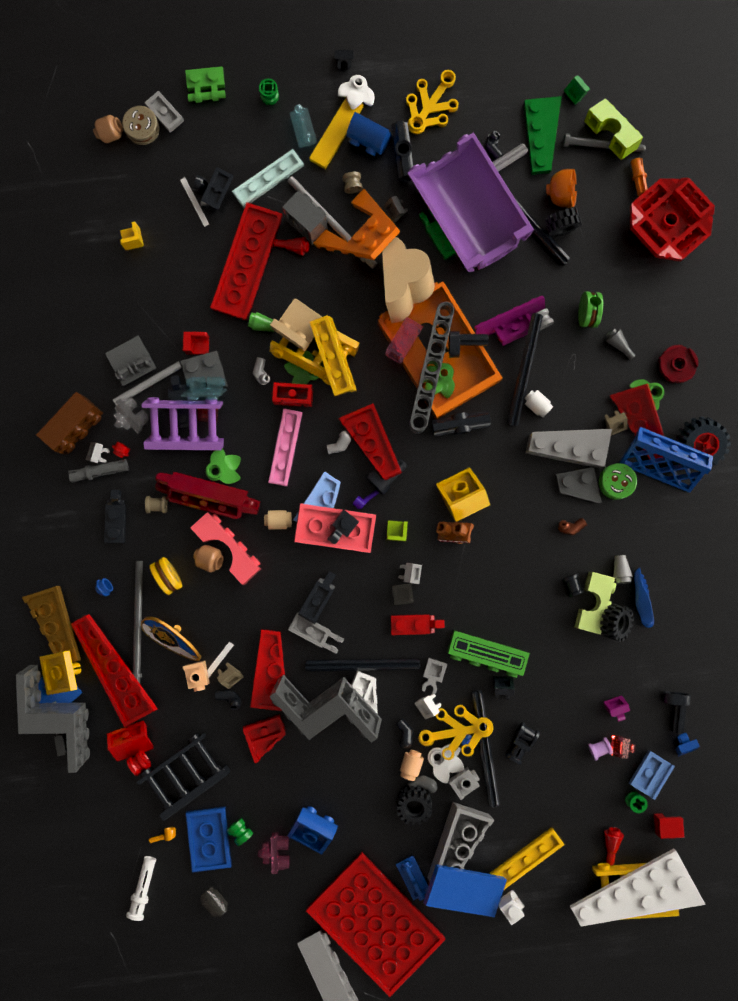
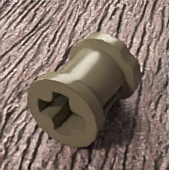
M146 496V513L151 511L167 513L168 501L166 496L162 498Z

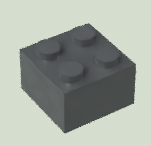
M297 191L282 207L285 220L313 245V242L325 230H328L327 214L320 206L316 207L312 204L313 201L307 194Z

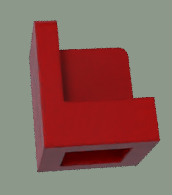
M184 332L183 351L187 355L209 353L208 333Z
M662 813L654 814L655 834L659 838H684L682 817H665Z

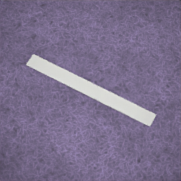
M186 178L181 179L180 181L204 227L209 225Z
M229 642L209 667L207 670L208 677L211 676L234 646L232 643Z

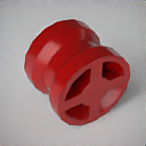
M141 750L136 753L135 757L127 759L128 768L135 776L141 774L143 769L151 767L148 756Z

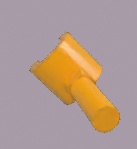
M165 828L163 835L149 838V842L172 840L176 836V828Z

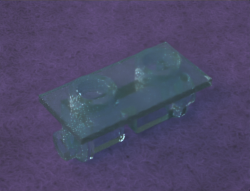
M296 105L294 107L295 110L290 112L299 148L316 144L317 140L308 108Z

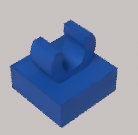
M683 733L677 737L680 745L675 750L678 756L697 750L700 745L697 739L690 741L687 733Z

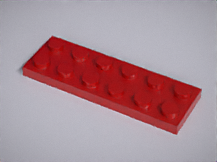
M246 203L210 307L211 310L245 321L248 320L283 218L282 213Z

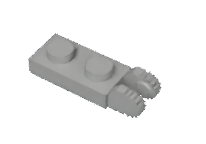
M298 612L288 629L321 648L324 647L336 654L338 652L337 647L325 643L328 636L337 642L342 643L344 641V638L331 632L330 629L317 622L314 625L300 617Z

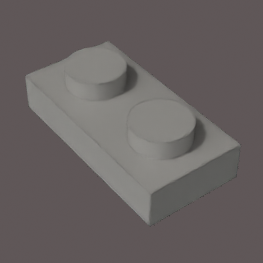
M159 91L144 102L146 107L154 112L156 118L170 133L184 122L183 117Z

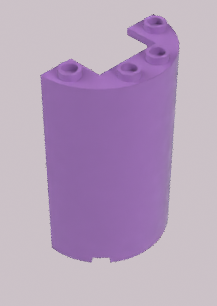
M474 132L470 135L462 136L457 142V150L447 152L442 156L441 160L433 161L427 166L425 163L414 165L408 172L409 177L468 272L475 271V267L480 270L501 259L518 247L520 239L525 241L534 230Z

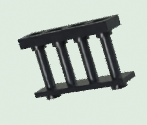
M205 733L200 736L198 734L188 739V745L152 771L148 768L140 774L141 779L136 782L140 785L146 781L163 805V811L159 814L163 821L226 777L231 771L227 765L222 768L220 765L217 766L201 743V740L206 737ZM193 746L211 770V776L207 779L200 776L184 753ZM176 758H179L195 781L194 785L196 787L190 791L188 788L185 789L169 766V763ZM161 769L179 793V799L174 803L167 798L153 777Z

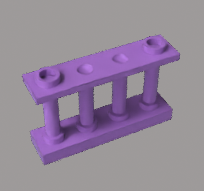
M158 397L147 398L142 403V408H150L151 435L144 441V449L222 450L224 438L216 436V409L221 408L223 405L222 401H217V398H206L205 401L159 400ZM158 408H169V438H161V435H159ZM177 408H188L190 435L188 438H180L178 435ZM196 409H208L209 436L207 438H199L197 435Z

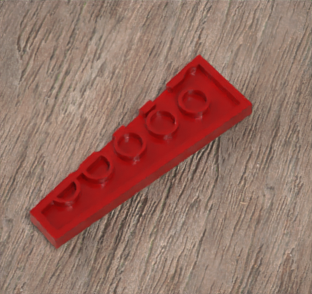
M85 615L73 622L71 626L123 726L126 727L157 710L156 705L91 615Z

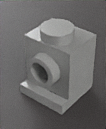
M466 767L463 771L451 777L449 783L460 800H462L480 786L477 782L480 778L474 769L470 771ZM465 780L470 781L469 785L463 786Z

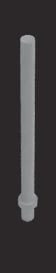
M293 176L288 179L287 182L296 191L307 194L312 199V204L316 207L320 206L326 212L327 223L345 241L348 242L352 238ZM360 258L362 262H366L372 269L377 265L375 260Z

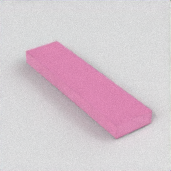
M283 408L268 481L270 484L288 486L302 412Z

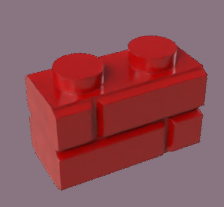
M274 382L272 396L274 405H304V407H312V385Z

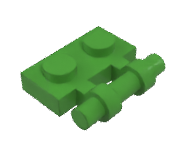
M222 66L185 70L188 92L195 91V93L188 94L189 102L196 101V103H202V100L213 99V101H219V99L226 98L225 90L218 91V88H225ZM211 89V92H201V90Z

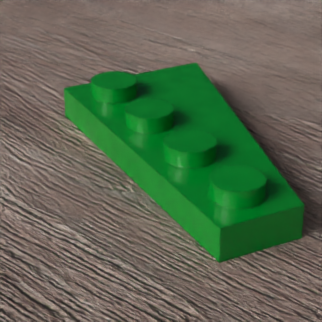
M562 96L524 100L531 175L551 172Z

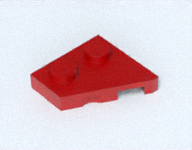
M280 714L243 726V732L254 763H258L260 758L286 735Z

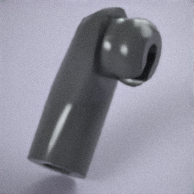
M425 775L416 778L415 781L408 782L409 787L414 786V789H417V786L428 790L429 793L436 792L438 788L436 781Z

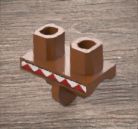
M439 522L436 530L439 534L437 540L457 544L470 543L471 531L474 525L472 523Z

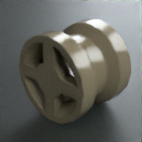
M348 172L342 176L343 182H345V193L353 194L362 191L363 186L360 183L361 174L359 172Z

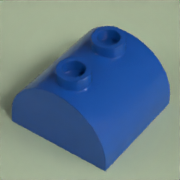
M354 112L347 130V137L350 138L349 143L357 148L360 144L366 147L365 152L372 156H375L376 153L381 155L392 139L389 130Z
M302 807L287 836L322 855L333 840L338 826L334 824V819L330 816L321 817L317 815V811L313 807Z

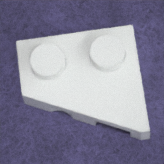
M356 671L351 685L377 713L376 678Z

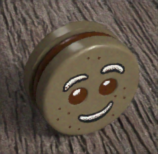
M134 106L124 114L122 120L123 129L133 143L147 145L157 138L160 126L151 109L145 106Z

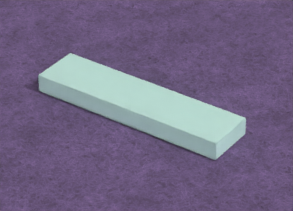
M292 149L235 188L232 193L244 208L247 202L252 203L301 169L304 163Z

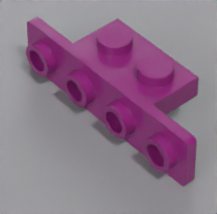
M543 296L533 298L529 302L479 323L474 327L475 334H488L489 336L495 333L503 346L526 336L532 314L545 309V298Z

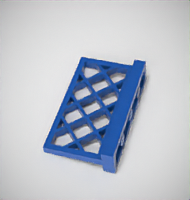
M640 427L636 437L619 463L626 464L634 471L690 493L704 474H708L711 471L713 456ZM638 446L645 450L637 451L635 447ZM653 454H658L663 457L655 458ZM649 455L650 459L642 461L640 456ZM636 457L638 462L632 463L627 458ZM671 461L678 462L680 465L673 466ZM667 462L668 467L660 468L658 463ZM653 464L655 469L650 470L647 469L645 466ZM689 468H693L695 470H698L699 472L691 473ZM685 469L687 474L678 475L676 472L677 470ZM672 472L673 476L667 477L663 473ZM690 479L691 483L687 485L682 483L681 480Z

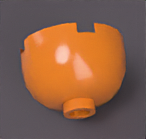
M563 169L556 172L551 178L550 184L546 186L547 196H550L551 201L560 208L575 207L577 191H575V185H577L575 169Z

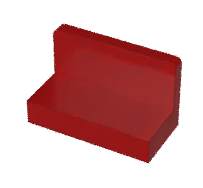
M144 720L107 733L108 750L116 761L135 756L140 750L146 752L153 749V744L147 735V725Z

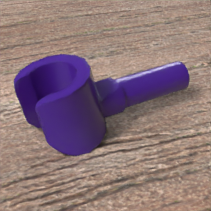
M375 490L365 497L364 500L358 496L353 505L357 509H362L370 499L379 494L378 491Z

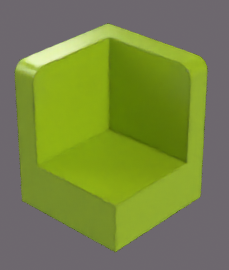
M388 521L386 540L405 542L408 522Z

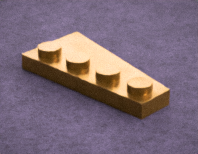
M60 586L22 597L24 602L30 607L31 615L33 618H36L40 625L41 633L49 641L48 645L53 654L70 650L72 662L81 660Z

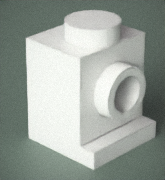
M511 890L501 898L499 908L511 925L524 917L522 909L525 906L516 893Z

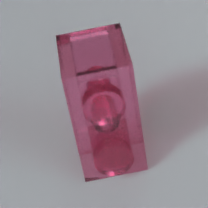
M406 317L389 344L385 355L402 364L420 335L423 326Z

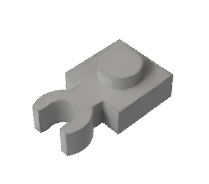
M428 657L423 677L428 678V680L423 683L422 691L425 692L426 687L431 685L433 686L432 694L437 692L436 681L442 683L447 663Z

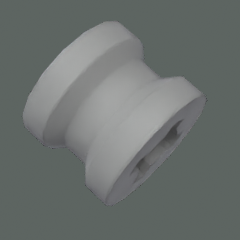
M547 308L537 312L543 315L540 330L554 323V320L548 315L549 311Z

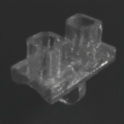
M132 397L123 401L118 399L115 402L117 404L115 409L118 412L114 415L117 419L114 425L117 428L123 426L126 430L132 427L137 433L141 432L149 416L143 410L136 415L132 412L137 407Z

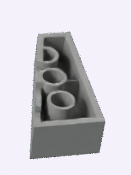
M612 429L532 432L528 437L525 454L600 469L605 467Z
M452 802L427 876L429 881H431L436 864L464 869V865L468 859H471L479 841L481 842L484 838V833L494 822V819L488 813Z
M319 930L297 943L323 1001H359L348 981L346 973L339 964L337 954L333 952L329 945L331 942L326 933Z

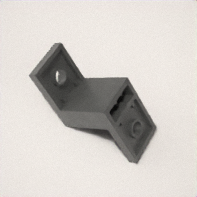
M29 665L16 674L18 734L66 733L68 773H76L90 756V748L87 747L89 728H86V721L88 720L89 712L86 709V703H39L41 701V691L39 690L38 683L40 682L41 674L38 671V665Z
M285 675L278 678L270 698L273 704L279 707L285 713L286 718L292 721L298 727L299 732L309 740L344 714L348 721L352 724L354 723L359 729L360 734L371 743L378 738L382 719L344 677L311 702L306 700Z

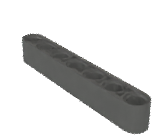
M449 302L440 303L435 313L409 422V428L415 434L422 433L428 424L454 315V307ZM445 309L450 315L443 316L440 314V310ZM438 327L443 328L445 334L439 335L435 329ZM438 346L441 352L434 353L431 347ZM433 364L437 370L430 372L427 369V365ZM428 382L432 385V389L429 391L424 390L422 384ZM425 401L428 408L420 409L418 402ZM416 419L421 420L423 427L416 428L413 421Z

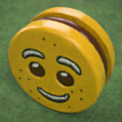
M165 557L150 565V571L155 581L165 594L170 595L176 589L182 588V582L177 572Z

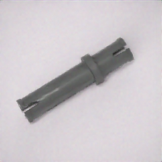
M126 459L96 466L86 465L85 468L70 470L69 479L71 483L86 479L90 481L99 476L129 471L128 462Z

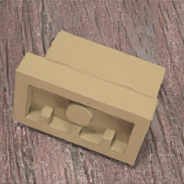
M294 299L280 320L274 319L270 326L275 332L305 352L314 339L310 321L322 316L299 300Z

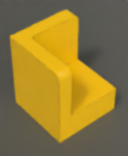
M131 222L132 228L120 230L122 237L120 243L125 250L144 246L141 231L136 222Z

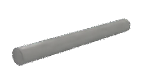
M178 361L114 398V403L118 406L182 368L181 364Z

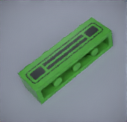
M455 630L452 632L447 653L451 654L450 658L458 661H461L462 658L468 659L469 664L480 667V664L488 665L487 669L499 672V669L507 671L506 675L515 678L518 675H524L530 654L526 651Z

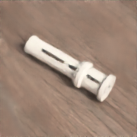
M144 857L137 888L131 896L132 903L129 912L126 914L128 919L134 921H142L144 919L143 911L145 904L149 900L147 892L156 862L154 857ZM148 870L147 875H146V879H145V883L143 884L146 871Z

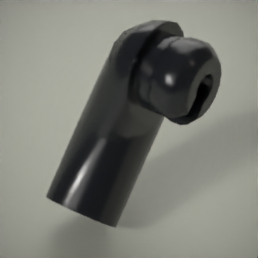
M402 718L396 723V726L403 732L399 744L403 749H406L413 744L414 731Z

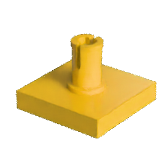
M70 650L40 657L47 695L77 690L75 675L81 673V668L73 669L80 667V664L78 662L72 663Z

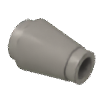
M626 555L615 556L613 578H615L616 584L631 583L633 576Z

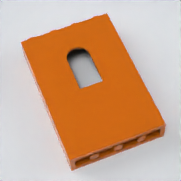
M443 281L439 284L435 282L432 295L423 302L413 304L412 312L403 321L391 323L388 311L379 316L380 319H378V326L416 388H418L427 351L417 335V329L423 323L433 325L435 313L440 303L449 302L454 307L450 331H460V334H475ZM440 310L441 315H450L447 310ZM438 327L435 329L439 335L445 334L443 328ZM448 336L446 344L448 352L444 354L442 363H448L453 367L454 375L452 379L455 383V389L448 399L441 392L434 395L431 413L435 419L442 417L502 380L501 374L483 346H460L459 358H449ZM442 369L441 375L447 376L448 371L446 369ZM426 382L422 384L424 390Z

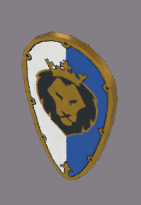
M145 617L141 621L143 632L154 642L182 657L200 661L201 655L179 634L181 631L179 625H175L172 628L164 621L155 617Z

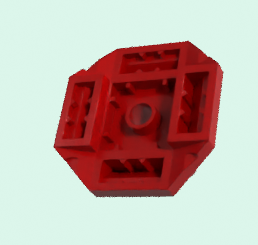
M690 178L659 179L631 203L630 229L656 258L681 262L711 235L715 205ZM666 219H670L672 221V225L668 224L666 222Z

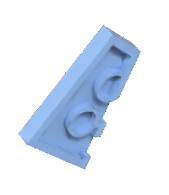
M323 472L303 504L334 508L341 482L328 473ZM298 513L296 514V516H295L294 519H293V520L296 521V522H297V518H298Z

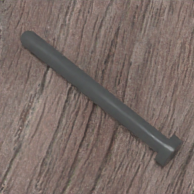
M569 133L564 134L563 147L579 145L610 149L611 141L570 137ZM640 144L634 152H644L646 146Z

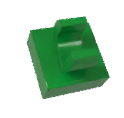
M577 75L567 85L564 92L576 105L583 99L590 88Z

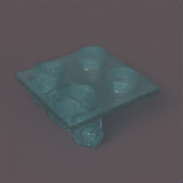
M221 376L207 377L206 388L205 377H190L186 380V384L190 386V389L181 394V397H187L188 400H197L199 397H206L207 400H216L227 391V388H223L226 385V380Z

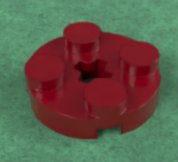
M683 345L669 347L658 359L659 371L669 383L679 384L690 380L695 375L699 364L696 353ZM676 359L678 362L682 361L681 369L674 366Z

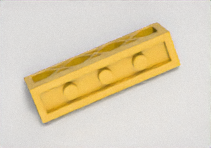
M326 315L310 321L334 396L357 391L333 318Z

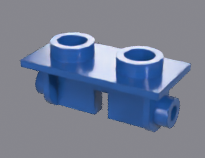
M414 856L397 863L396 866L413 901L417 898L419 901L425 899L429 886Z

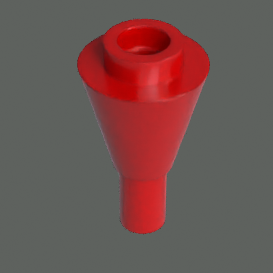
M306 237L287 240L275 239L274 247L286 248L289 251L304 256L309 251V241H307Z
M610 827L604 831L607 850L606 863L613 866L615 854L619 849L624 834L620 829Z

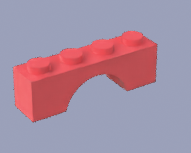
M207 512L190 528L203 542L220 540L230 548L233 561L229 571L242 585H245L261 570L259 567L261 563L254 555L250 557L246 553L247 547L241 541L238 543L233 538L235 534L228 527L224 528L220 524L222 520L215 513Z

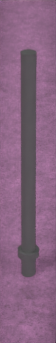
M135 561L132 674L139 683L140 678H142L140 670L143 561Z

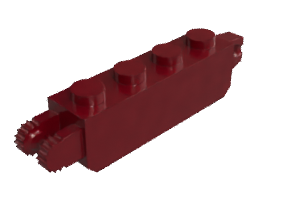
M173 472L172 475L158 473L155 477L157 481L155 484L156 490L167 494V499L170 502L234 519L241 518L243 513L257 515L260 507V501L247 497L248 491L177 472Z

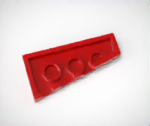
M648 383L610 395L620 413H625L627 416V423L635 436L640 427L664 436ZM653 454L655 458L663 457L658 454Z
M373 403L339 418L384 480L402 473Z
M261 629L250 708L282 711L273 704L270 698L278 678L285 675L281 632Z

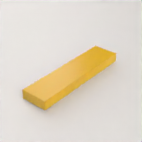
M347 97L345 98L309 157L311 162L326 170L347 135L348 126L354 112L360 114L363 104L352 110L347 102Z
M551 827L489 874L505 877L507 879L504 887L505 890L564 846V843Z

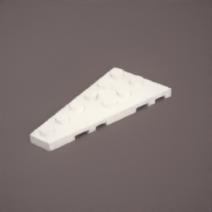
M673 848L570 905L580 926H587L705 905L677 851Z

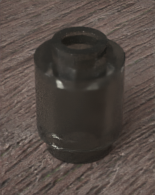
M212 886L199 897L202 900L201 904L213 918L216 916L220 918L228 910L226 907L228 902Z

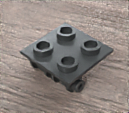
M139 335L105 353L115 371V376L123 386L156 369Z

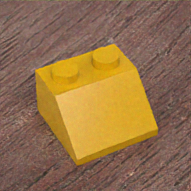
M470 467L436 484L449 512L456 522L490 505L485 488Z

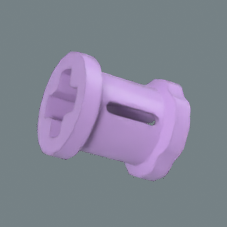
M606 737L593 745L591 743L588 744L589 751L595 761L598 760V757L605 754H613L610 742Z

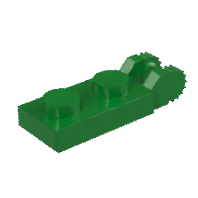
M430 209L429 212L435 220L431 224L427 216L421 212L419 217L442 258L446 260L456 254Z

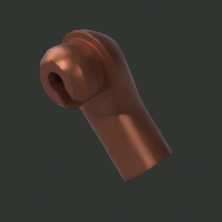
M580 518L575 523L562 520L558 524V529L564 534L575 535L587 526V523L583 518Z

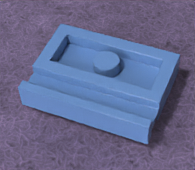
M648 750L629 784L655 800L675 766Z

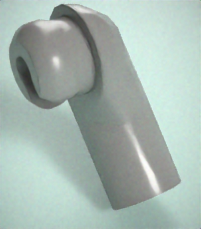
M340 432L337 443L327 445L328 454L342 452L347 449L351 442L349 432Z

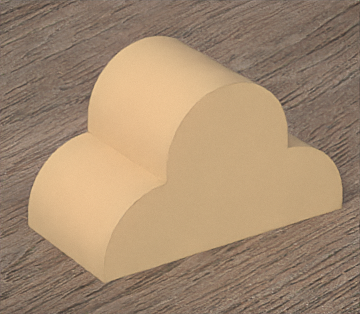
M395 237L382 251L385 303L391 323H397L406 319L412 312L413 304L427 300L432 295L435 287L431 264L427 254L418 249H405L404 243Z

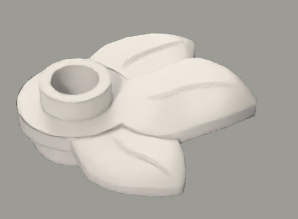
M361 75L352 76L349 82L342 83L338 89V96L347 97V102L352 110L356 109L362 102L370 107L373 106L374 93L367 86L366 79Z
M450 744L442 748L435 747L429 751L428 761L433 766L434 776L439 781L448 783L450 773L464 770L462 761L457 757L461 750L460 747L455 751V756L452 760H446L442 756V751L448 748ZM450 750L446 751L445 756L447 758L451 757L452 752ZM440 754L441 758L439 760H435L434 755Z

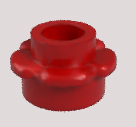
M118 441L115 446L112 445L113 453L118 457L129 456L130 448Z

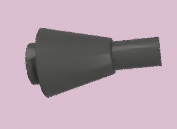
M613 328L606 334V342L623 352L629 360L635 357L633 351L628 347V343L620 328L617 330Z

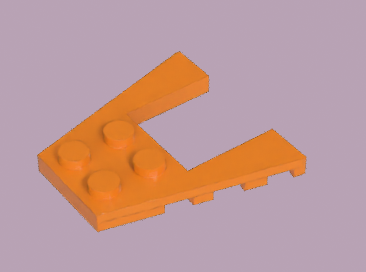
M363 189L351 203L355 208L371 217L348 242L325 230L313 242L317 248L324 247L328 251L334 252V250H338L342 254L352 253L356 257L375 260L400 233L392 220L367 191Z

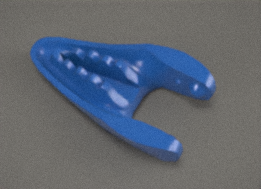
M639 567L634 573L635 604L643 625L646 628H651L654 626V616L649 589H647L646 579H643L644 575L641 574Z

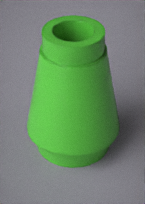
M251 312L248 327L252 328V330L274 332L270 326L273 319L259 312Z

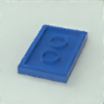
M225 807L187 811L186 823L192 872L231 868Z

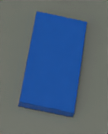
M436 864L423 903L429 907L495 917L507 879L503 876Z

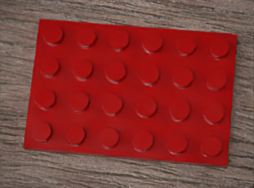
M363 852L306 908V912L389 997L446 940L445 936Z

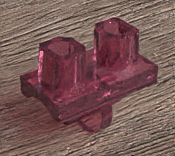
M278 832L272 833L271 849H269V843H263V850L258 851V857L263 858L264 864H269V857H271L272 874H278L279 870L288 869L290 866L289 856H279V850L289 849V837L278 836Z

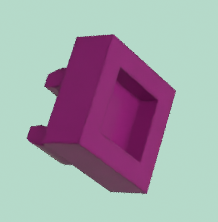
M622 696L604 701L605 709L611 717H617L618 722L626 719L624 713L630 711V708Z

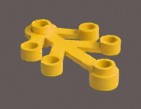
M452 70L442 72L441 83L430 99L427 92V81L425 79L417 81L416 89L420 92L423 106L420 114H418L416 106L417 96L409 94L406 97V104L409 106L411 118L408 120V129L411 133L421 134L426 127L435 125L445 127L448 124V116L446 114L427 118L429 113L445 110L449 112L457 111L459 103L456 99L437 103L444 91L455 83L456 76ZM450 79L451 82H445L444 80ZM419 84H424L425 87L421 88ZM412 98L415 101L411 103L408 100ZM450 104H455L456 107L452 108ZM441 118H443V119H445L446 121H445L444 123H442V122H440L439 120H440ZM418 123L420 127H414V124Z
M457 705L454 713L458 717H464L473 725L463 726L449 716L446 710L440 708L438 710L440 712L443 711L445 716L439 718L438 714H436V718L446 722L454 729L433 733L429 730H423L420 732L418 739L422 745L431 746L435 740L455 737L449 747L442 751L444 759L452 760L455 756V751L466 735L474 734L470 742L461 748L462 754L470 757L473 755L474 748L480 739L490 736L494 727L488 718L481 717L478 719L469 713L463 705ZM459 708L464 709V713L461 715L457 713ZM486 724V730L481 731L480 725ZM425 734L429 735L428 741L423 740ZM466 747L471 748V752L469 754H465L464 749ZM448 750L452 752L449 758L445 756V752Z

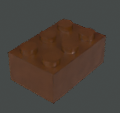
M75 392L36 435L53 451L64 455L66 453L69 454L76 447L77 441L87 436L89 428L99 423L103 412L89 399Z

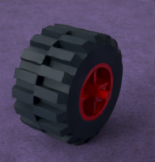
M703 416L699 417V419L692 418L691 423L686 421L684 423L685 427H680L678 430L681 434L677 435L676 439L682 444L712 455V464L715 466L719 464L718 461L720 459L723 461L725 459L723 455L725 453L728 454L730 451L727 449V446H731V442L727 440L730 438V435L726 432L725 427L709 417L706 419Z

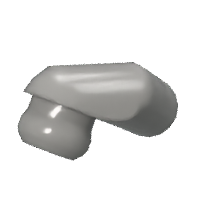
M257 357L253 376L258 383L266 385L270 382V376L264 371L266 360Z

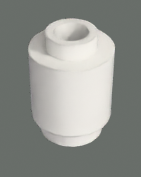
M532 390L524 398L527 401L525 405L542 418L553 407L550 404L551 401L538 390L536 392Z

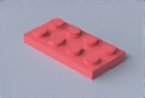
M300 503L294 542L371 553L376 515L345 510L358 520L359 523L348 537L342 534L338 542L332 544L327 540L335 530L331 524L342 512V509Z

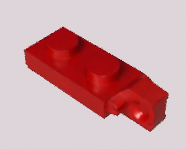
M391 615V635L435 633V628H445V621L434 620V615Z

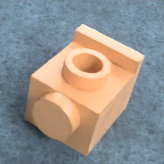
M205 661L183 666L188 689L193 688L194 692L205 689V685L210 684ZM194 674H197L199 676L198 681H195L193 679Z

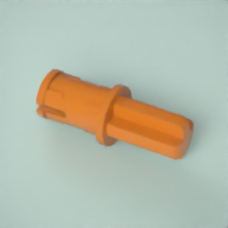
M635 158L630 162L633 171L632 181L635 182L637 195L641 196L648 189L646 183L647 173L644 171L643 159Z

